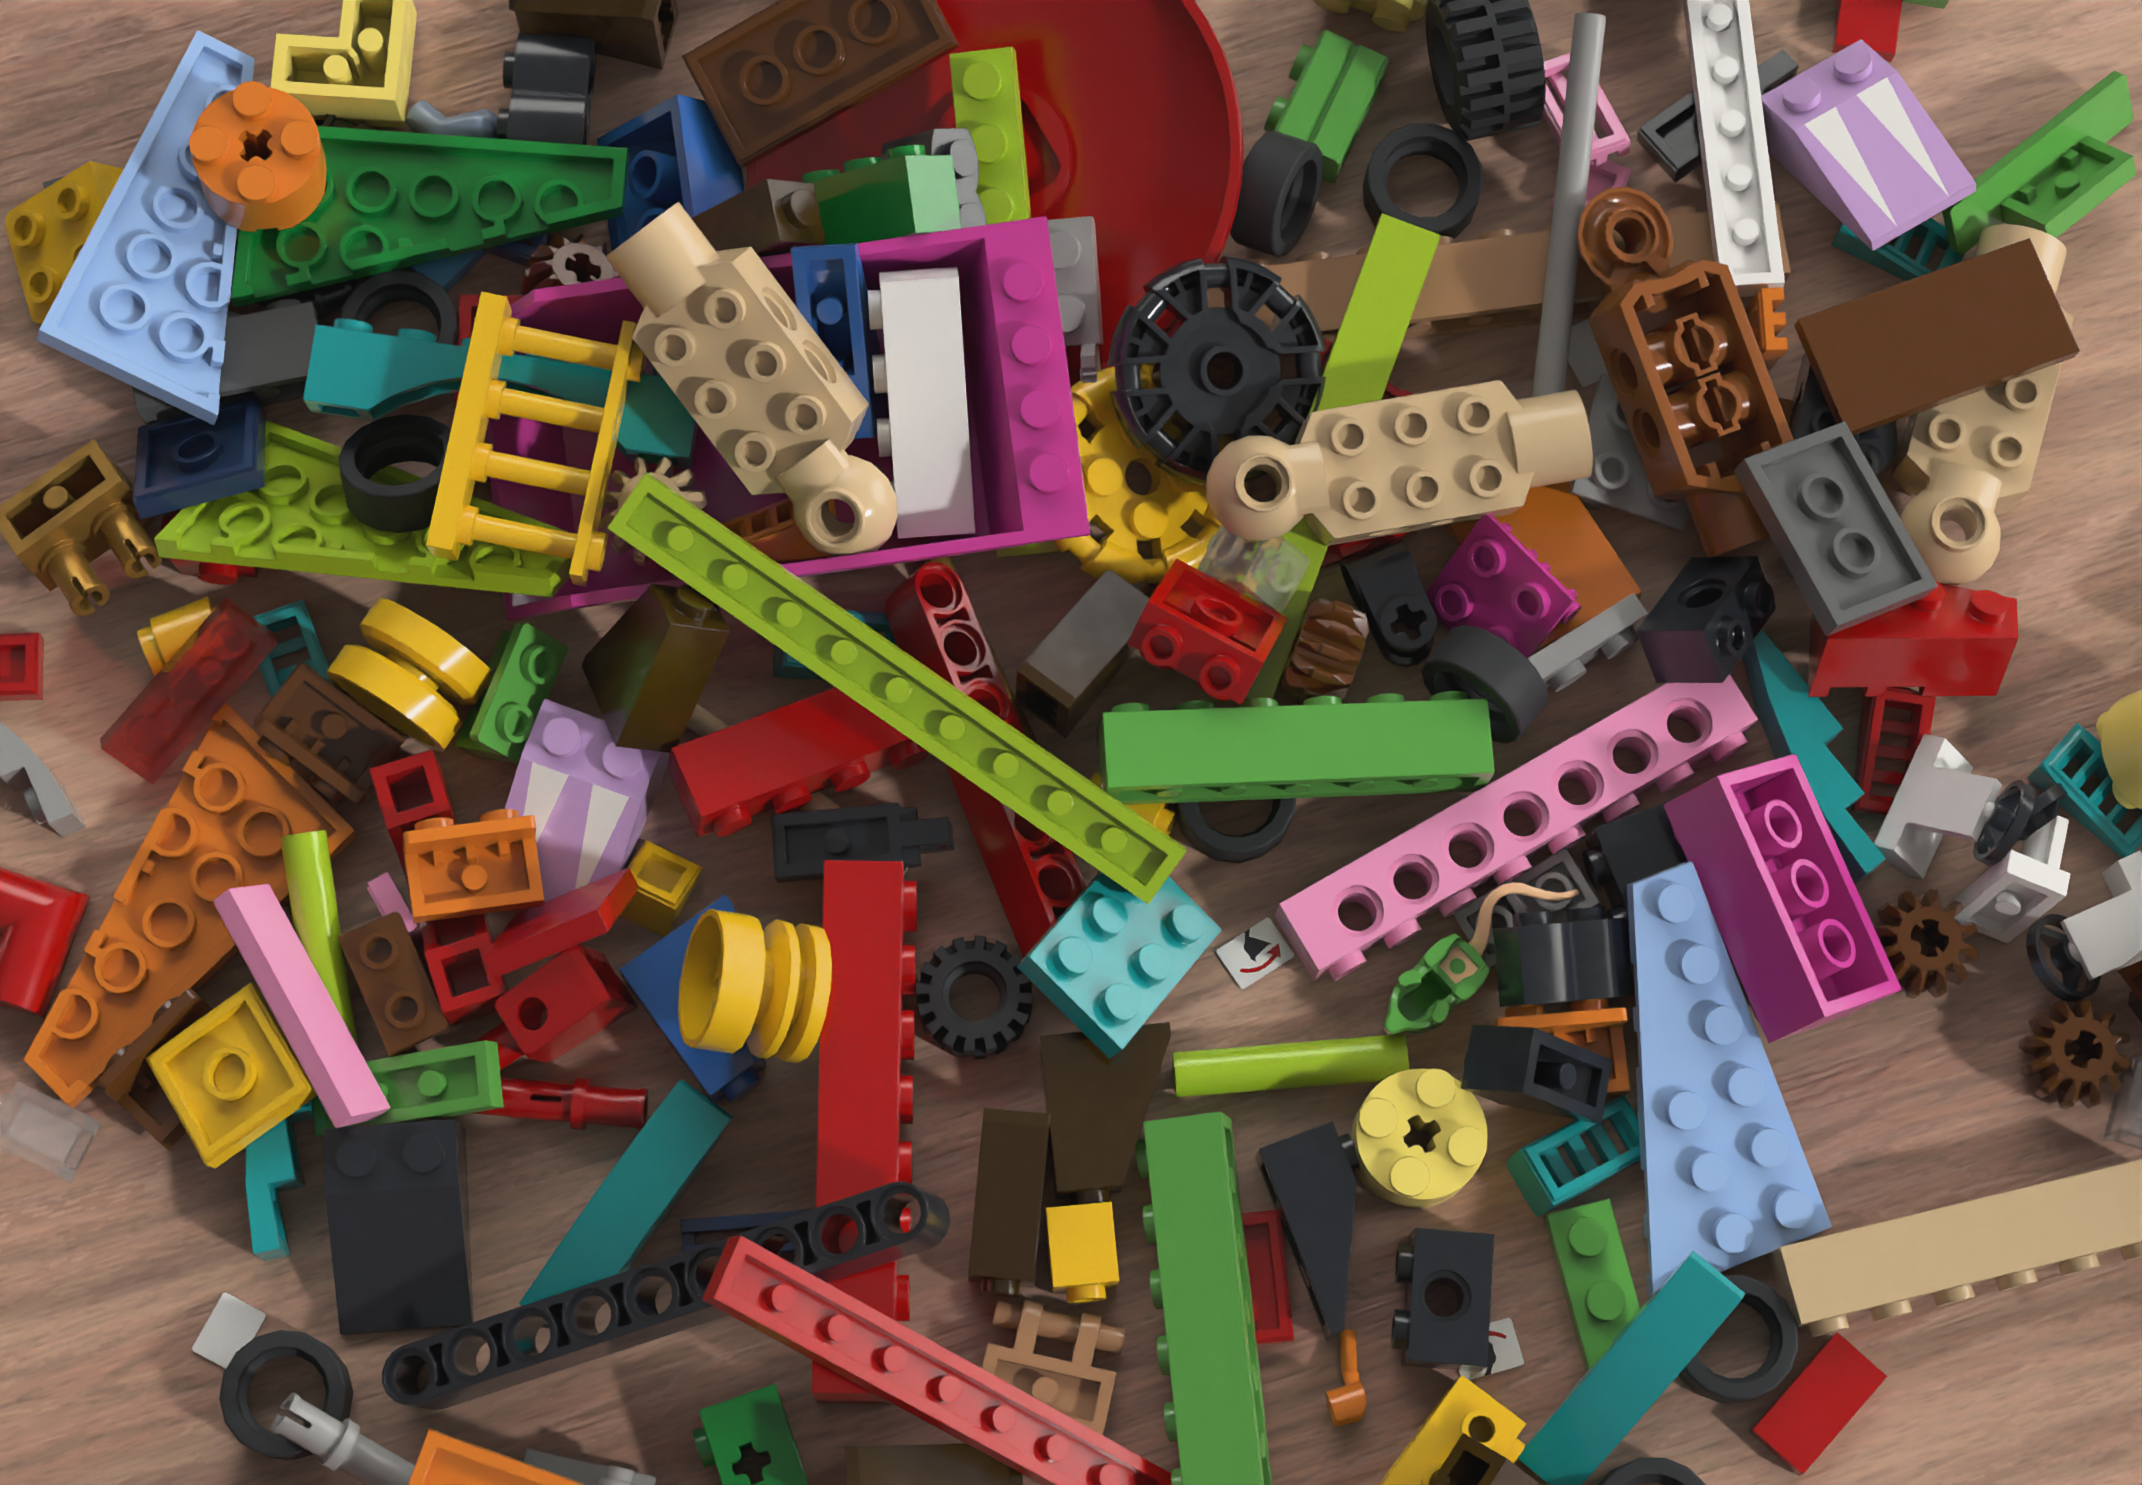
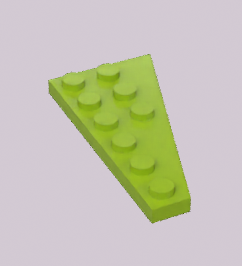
M266 420L264 487L183 508L154 538L158 557L544 597H553L570 578L569 571L572 559L477 540L473 541L472 546L462 544L458 561L431 555L426 546L430 527L422 530L396 533L379 531L359 522L347 507L338 459L342 448ZM387 466L377 471L369 480L377 484L396 486L413 483L422 479V477ZM472 496L470 506L479 507V514L565 531Z

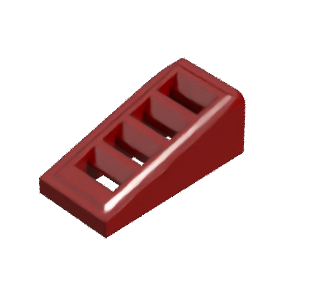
M1887 687L1884 697H1865L1863 694L1854 781L1864 794L1852 806L1851 810L1881 815L1888 814L1894 797L1870 794L1872 781L1901 785L1923 735H1930L1936 696H1921L1918 691ZM1884 707L1910 710V723L1882 719ZM1880 731L1907 735V748L1878 744ZM1876 756L1906 761L1905 773L1874 769Z

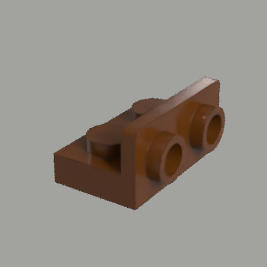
M392 912L338 936L390 1057L421 1052L418 1044L449 1029V1023L442 1013L439 1000L405 922L398 912Z

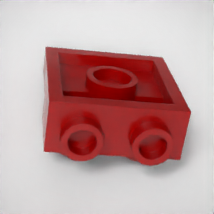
M1176 558L1147 602L1126 644L1139 650L1140 655L1148 663L1161 669H1175L1192 678L1206 694L1221 700L1231 699L1241 705L1282 632L1288 617Z

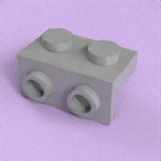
M1632 593L1532 655L1527 660L1537 669L1546 687L1551 686L1555 692H1558L1587 672L1584 665L1602 653H1604L1607 659H1611L1639 640L1636 630L1648 613L1636 595Z

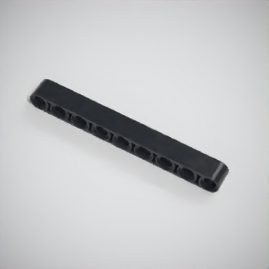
M902 1181L889 1183L733 1236L741 1235L777 1256L780 1249L792 1241L796 1255L793 1264L828 1283L931 1249L938 1245L946 1236L950 1225V1214L945 1201L936 1193ZM917 1200L921 1211L919 1222L914 1229L904 1233L900 1226L902 1210L908 1203ZM854 1220L858 1228L856 1243L851 1250L842 1254L838 1243L840 1231L847 1223ZM729 1237L403 1345L394 1350L385 1361L382 1370V1384L386 1394L394 1402L430 1410L445 1409L728 1316L729 1314L703 1301L702 1298ZM669 1282L672 1289V1299L667 1309L659 1314L655 1298L662 1285ZM608 1302L611 1309V1319L607 1328L599 1334L596 1329L595 1318L601 1306ZM547 1323L550 1328V1340L544 1351L539 1353L536 1348L535 1338L538 1330ZM487 1343L490 1349V1359L486 1368L479 1373L476 1366V1357L480 1348ZM427 1363L430 1369V1379L426 1388L420 1392L417 1386V1377L420 1369Z

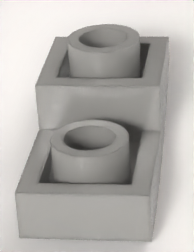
M0 723V777L14 791L32 784L31 787L23 790V794L38 825L48 822L61 837L85 828L86 826L76 805L51 769L20 737Z
M1564 848L1513 881H1506L1501 885L1517 882L1558 893L1576 889L1579 891V894L1564 901L1543 900L1522 894H1508L1499 899L1493 908L1491 935L1482 959L1488 968L1496 965L1493 929L1513 927L1512 914L1551 911L1552 924L1567 922L1566 909L1597 907L1603 903L1569 848ZM1493 890L1453 914L1469 941L1473 939L1481 905Z

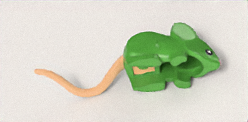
M1517 882L1503 884L1494 889L1481 905L1473 939L1469 943L1456 933L1447 936L1434 944L1420 958L1419 963L1412 970L1403 972L1399 976L1388 998V1007L1383 1023L1384 1031L1391 1035L1408 1032L1420 1034L1440 1027L1444 1024L1443 1021L1449 1012L1463 1004L1481 987L1488 978L1490 971L1482 957L1491 935L1493 908L1499 899L1508 894H1522L1543 900L1564 901L1577 896L1579 891L1574 889L1558 893Z

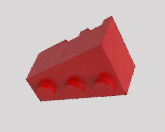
M1936 581L1938 587L1928 596L1829 636L1825 635L1812 612L1810 618L1808 697H1827L1830 687H1863L1862 691L1865 697H1884L1887 687H1919L1918 690L1921 696H1996L2018 640L2017 599L2002 596L1990 590L1977 591Z

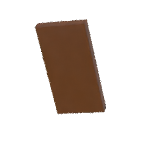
M779 0L682 55V58L738 165L745 168L959 48L960 44L936 0Z
M2030 238L1799 318L1794 325L1835 423L1839 424L1845 421L1853 436L2072 359L2080 351Z

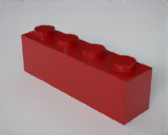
M835 687L672 747L667 770L697 838L714 831L718 837H723L747 827L752 822L751 817L775 809L777 814L792 812L810 802L812 799L811 794L833 786L836 792L853 789L866 782L871 777L870 772L889 765H893L895 770L911 767L927 758L929 752Z

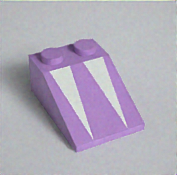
M1862 39L1761 96L1768 153L1872 251L1976 192V182L1898 71Z
M544 699L520 757L505 809L518 810L519 817L535 816V839L544 902L624 870L629 866L670 758L667 752L615 747L604 720Z

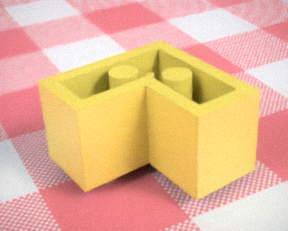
M343 0L339 38L276 33L270 87L284 91L299 100L307 108L314 120H325L327 118L326 114L336 115V118L345 119L357 125L364 121L370 126L405 128L417 19L413 0Z

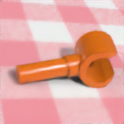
M1343 1330L1339 1334L1341 1377L1344 1386L1325 1391L1327 1407L1335 1427L1360 1421L1364 1416L1367 1404L1366 1394L1359 1380V1372H1357L1355 1330Z

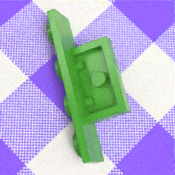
M2117 71L2111 72L1974 179L1976 182V192L1942 211L1950 249L1963 255L1978 243L1983 229L2003 223L2034 228L2057 238L2136 176L2133 156L2106 144L2108 140L2133 120V110L2126 75Z

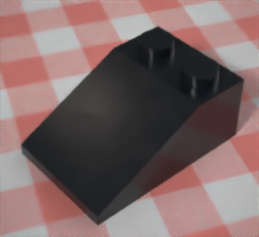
M456 1119L323 1129L325 1197L340 1335L460 1327L474 1322L465 1129Z

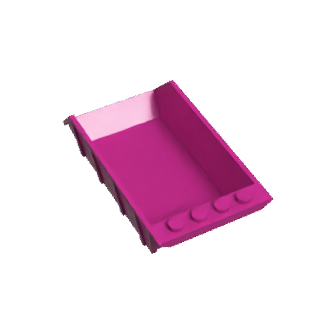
M1047 216L857 243L867 290H880L879 272L957 267L975 533L898 538L896 520L892 535L877 551L839 557L829 556L779 562L778 564L799 578L1091 535ZM791 253L759 257L797 307ZM620 277L535 289L510 305L512 310L511 317L520 319V326L618 345L623 320L635 322L637 325L644 310ZM876 329L881 354H885L883 329ZM517 351L514 352V354L525 356V353ZM646 358L643 374L652 375L653 368L655 367ZM886 393L887 410L889 418L888 393ZM501 414L499 420L489 418L485 442L492 444L493 451L591 471L599 433ZM698 426L691 470L696 481L691 490L705 492L708 504L701 509L722 524L789 498L786 493L751 495L707 435ZM878 433L874 438H855L845 449L848 455L871 462L889 481H894L892 456L879 457ZM615 448L606 491L621 492L612 479V474L615 470L624 472L630 479L637 476L634 461H629L617 448ZM647 463L650 472L655 473L657 465ZM673 467V476L686 469ZM490 477L493 504L570 533L578 534L585 496ZM834 499L837 520L843 523H854L855 517L852 508L846 502ZM603 507L601 518L612 511ZM599 524L598 532H603ZM608 533L601 571L589 570L586 587L574 585L571 578H569L553 597L503 593L507 620L518 621L572 609L635 601L652 583L674 587L688 584L651 558L645 566L637 565L634 560V547L625 553L617 554L611 546V542L616 534Z

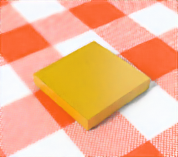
M253 983L246 985L145 1058L205 1165L213 1168L220 1166L317 1096L260 988Z

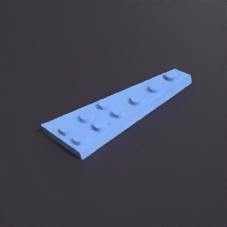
M197 30L38 331L36 340L214 425L219 410V386L221 368L224 362L226 343L224 338L227 309L231 295L237 228L223 221L209 206L193 165L189 140L199 116L210 103L221 95L235 90L241 83L253 81L255 58Z
M1693 861L1681 863L1627 885L1631 964L1634 965L1636 1007H1633L1634 1032H1637L1639 1067H1636L1640 1163L1641 1170L1644 1171L1646 1213H1643L1644 1238H1647L1649 1273H1646L1647 1297L1649 1298L1692 1251H1695L1716 1270L1722 1272L1772 1252L1781 1246L1792 1244L1832 1227Z

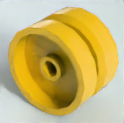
M379 597L359 626L363 638L377 652L359 645H345L327 670L326 675L336 686L394 729L432 750L443 752L462 725L458 712L444 698L461 705H475L491 683L494 674L483 661L447 632L408 608L389 599Z

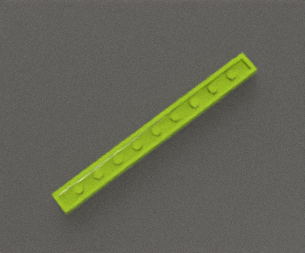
M648 472L643 475L607 527L610 531L1148 905L1186 853V847Z

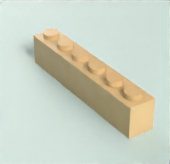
M2142 1159L1781 1246L1768 1254L1778 1293L1786 1300L1797 1322V1328L1808 1326L1810 1336L1817 1337L1849 1328L1846 1316L1871 1311L1873 1321L1878 1322L1912 1313L1909 1301L1933 1295L1936 1307L1974 1298L1973 1285L1996 1280L1999 1292L2036 1283L2038 1281L2035 1270L2058 1265L2061 1276H2066L2100 1267L2097 1255L2121 1250L2124 1261L2141 1258Z

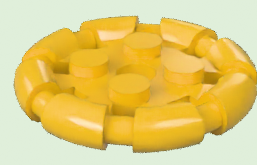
M1142 365L1140 367L1142 389L1157 388L1152 378L1154 367L1152 365ZM1114 367L1098 371L1097 382L1082 383L1083 380L1078 381L1071 387L1088 518L1089 522L1092 521L1106 534L1099 543L1090 535L1053 540V542L1061 552L1069 550L1082 562L1080 569L1098 580L1107 570H1111L1130 584L1143 581L1145 584H1157L1158 586L1176 558L1201 572L1207 570L1217 561L1214 555L1223 543L1230 544L1235 534L1227 531L1214 517L1206 498V486L1184 481L1168 474L1155 465L1157 458L1144 446L1140 449L1134 446L1123 430L1113 408L1110 392L1116 391ZM1172 415L1163 425L1162 429L1175 440L1182 434V431L1171 423L1175 418ZM1084 418L1097 429L1087 440L1081 436L1080 429L1078 428V425ZM1233 433L1217 435L1218 454L1229 443L1234 442ZM1131 461L1142 463L1151 474L1152 484L1146 495L1134 493L1126 483L1125 472ZM1244 483L1245 490L1248 494L1249 484ZM1190 516L1203 528L1195 538L1189 536L1180 528ZM1151 540L1153 559H1142L1137 551V541Z

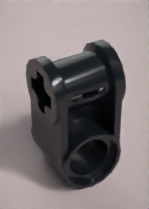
M1398 537L1342 561L1340 568L1349 594L1359 612L1366 614L1369 629L1384 658L1392 664L1402 667L1418 665L1425 660L1432 650L1437 618L1421 585L1415 563L1402 539ZM1404 622L1409 630L1419 628L1417 639L1410 640L1405 632L1395 634L1397 623Z

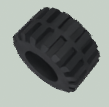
M1428 0L1426 40L1430 67L1442 111L1452 130L1457 132L1465 142L1539 125L1546 97L1545 69L1539 34L1528 0Z

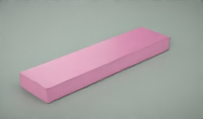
M269 884L226 890L213 901L215 907L331 1122L336 1128L375 1120L391 1107Z

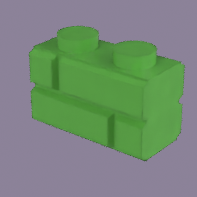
M1328 30L1321 31L1314 48L1305 44L1300 48L1289 74V79L1297 83L1289 100L1280 96L1276 98L1263 130L1267 132L1278 131L1317 144L1323 158L1322 180L1335 183L1384 82L1389 60L1385 55L1362 45L1356 46L1351 40Z

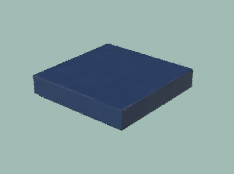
M259 396L219 405L218 417L214 425L191 414H185L138 428L133 503L141 519L264 487L266 412Z

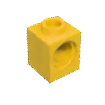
M1112 1202L1046 1208L1045 1224L1052 1294L1066 1292L1067 1303L1105 1300V1289L1117 1288L1119 1283Z

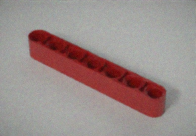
M929 562L921 566L893 590L886 599V618L897 646L1024 735L961 579L949 566L938 562ZM945 764L1024 958L1086 887L1071 850Z

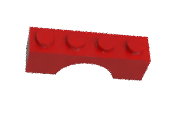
M432 749L369 769L385 824L398 855L406 882L403 833L415 830L414 825L416 823L432 818H451L454 820V825L459 824L442 767ZM480 914L419 923L424 943V953L440 1007L451 1026L496 1013L494 1002L508 992L509 987L505 974L497 977V975L492 977L482 957L494 942L487 915Z

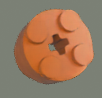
M248 81L241 83L235 90L229 91L215 99L199 116L189 140L191 157L205 198L211 209L223 221L242 231L257 232L256 229L276 227L280 231L301 223L317 208L325 193L326 158L314 118L299 100L284 91L266 87L260 82Z

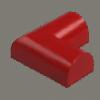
M0 867V1005L45 1019L90 897L87 894Z

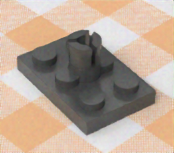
M1845 421L1745 458L1733 470L1782 556L1779 559L1782 569L1797 583L1826 636L1924 598L1938 587Z

